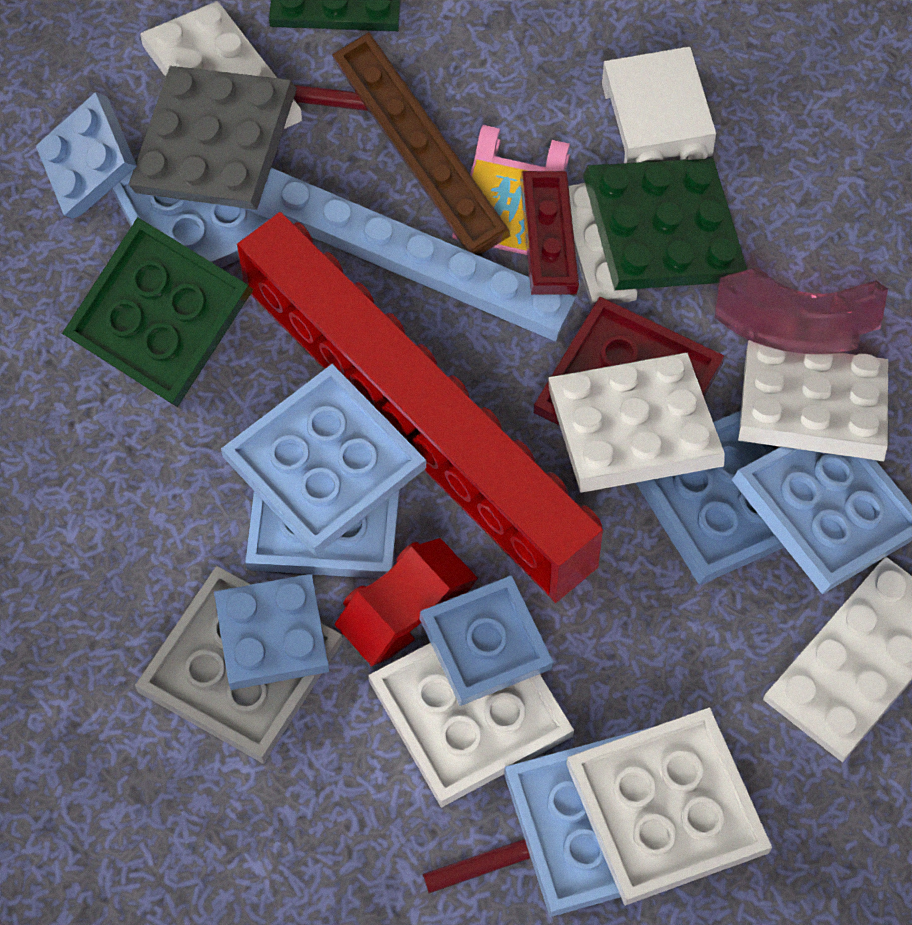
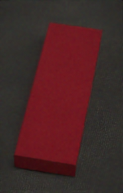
M522 171L520 184L531 295H577L579 280L567 171Z

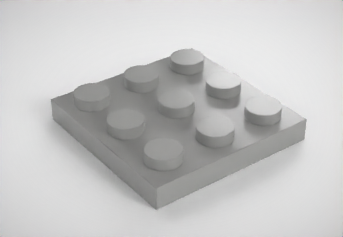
M216 566L137 681L135 687L141 695L264 764L322 673L230 690L214 591L251 584ZM321 623L329 664L342 644L343 639L342 634Z

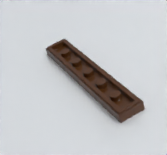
M368 32L333 53L332 57L337 67L464 249L480 256L509 238L510 232L503 220L372 35Z

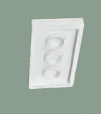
M218 1L141 33L143 47L165 77L169 66H179L277 78ZM294 99L284 129L302 121L301 108Z
M884 557L764 696L763 700L841 762L845 761L912 681V576L889 558Z

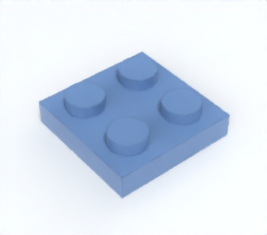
M97 92L93 93L36 145L63 215L69 218H76L84 214L137 167L108 97Z
M312 574L214 591L230 690L329 672Z
M512 575L420 611L419 619L460 706L552 669L554 662Z

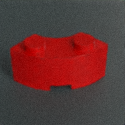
M441 538L421 544L414 542L408 545L397 557V564L386 574L368 586L361 585L357 587L344 600L343 605L345 609L334 625L371 667L398 654L415 640L409 632L421 624L419 619L420 611L467 593L478 580L477 576Z

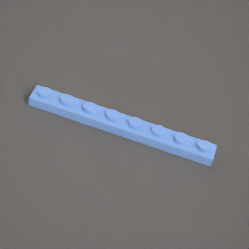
M274 168L270 169L258 209H247L268 219L281 211L292 223H301L312 238L555 342L576 299L572 295H531L530 279L523 274Z

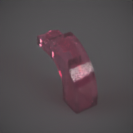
M756 267L720 278L715 318L738 335L770 348L803 354L846 352L857 349L861 334L881 328L888 288L875 280L834 293H807L778 283Z

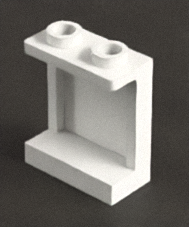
M691 47L604 61L602 86L606 99L611 98L625 149L624 163L694 160L713 156L716 131Z

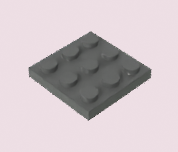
M169 66L136 161L137 167L133 170L128 185L135 193L257 210L297 88L288 79Z

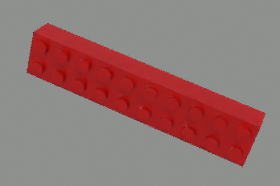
M280 211L237 243L243 282L253 289L251 296L323 369L333 364L426 459V469L424 471L555 603L599 567L603 529L598 516L585 505L580 507L568 496V490L562 480L552 472L546 474L535 463V458L530 449L519 439L513 441L502 430L500 421L487 407L480 409L469 398L465 385L454 375L448 377L437 366L435 357L426 346L421 343L415 345L405 335L406 332L401 322L390 312L384 314L374 304L371 293L360 282L352 283L343 274V268L339 261L330 252L322 253L313 244L311 235L301 223H292Z

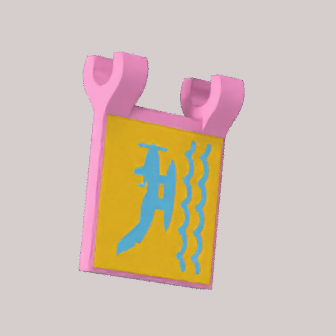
M482 125L470 175L510 232L509 238L493 248L527 255L520 184L522 171H566L570 144L552 140L546 166L541 167L496 157L500 146V139H498L500 128ZM453 233L452 238L457 239V237Z

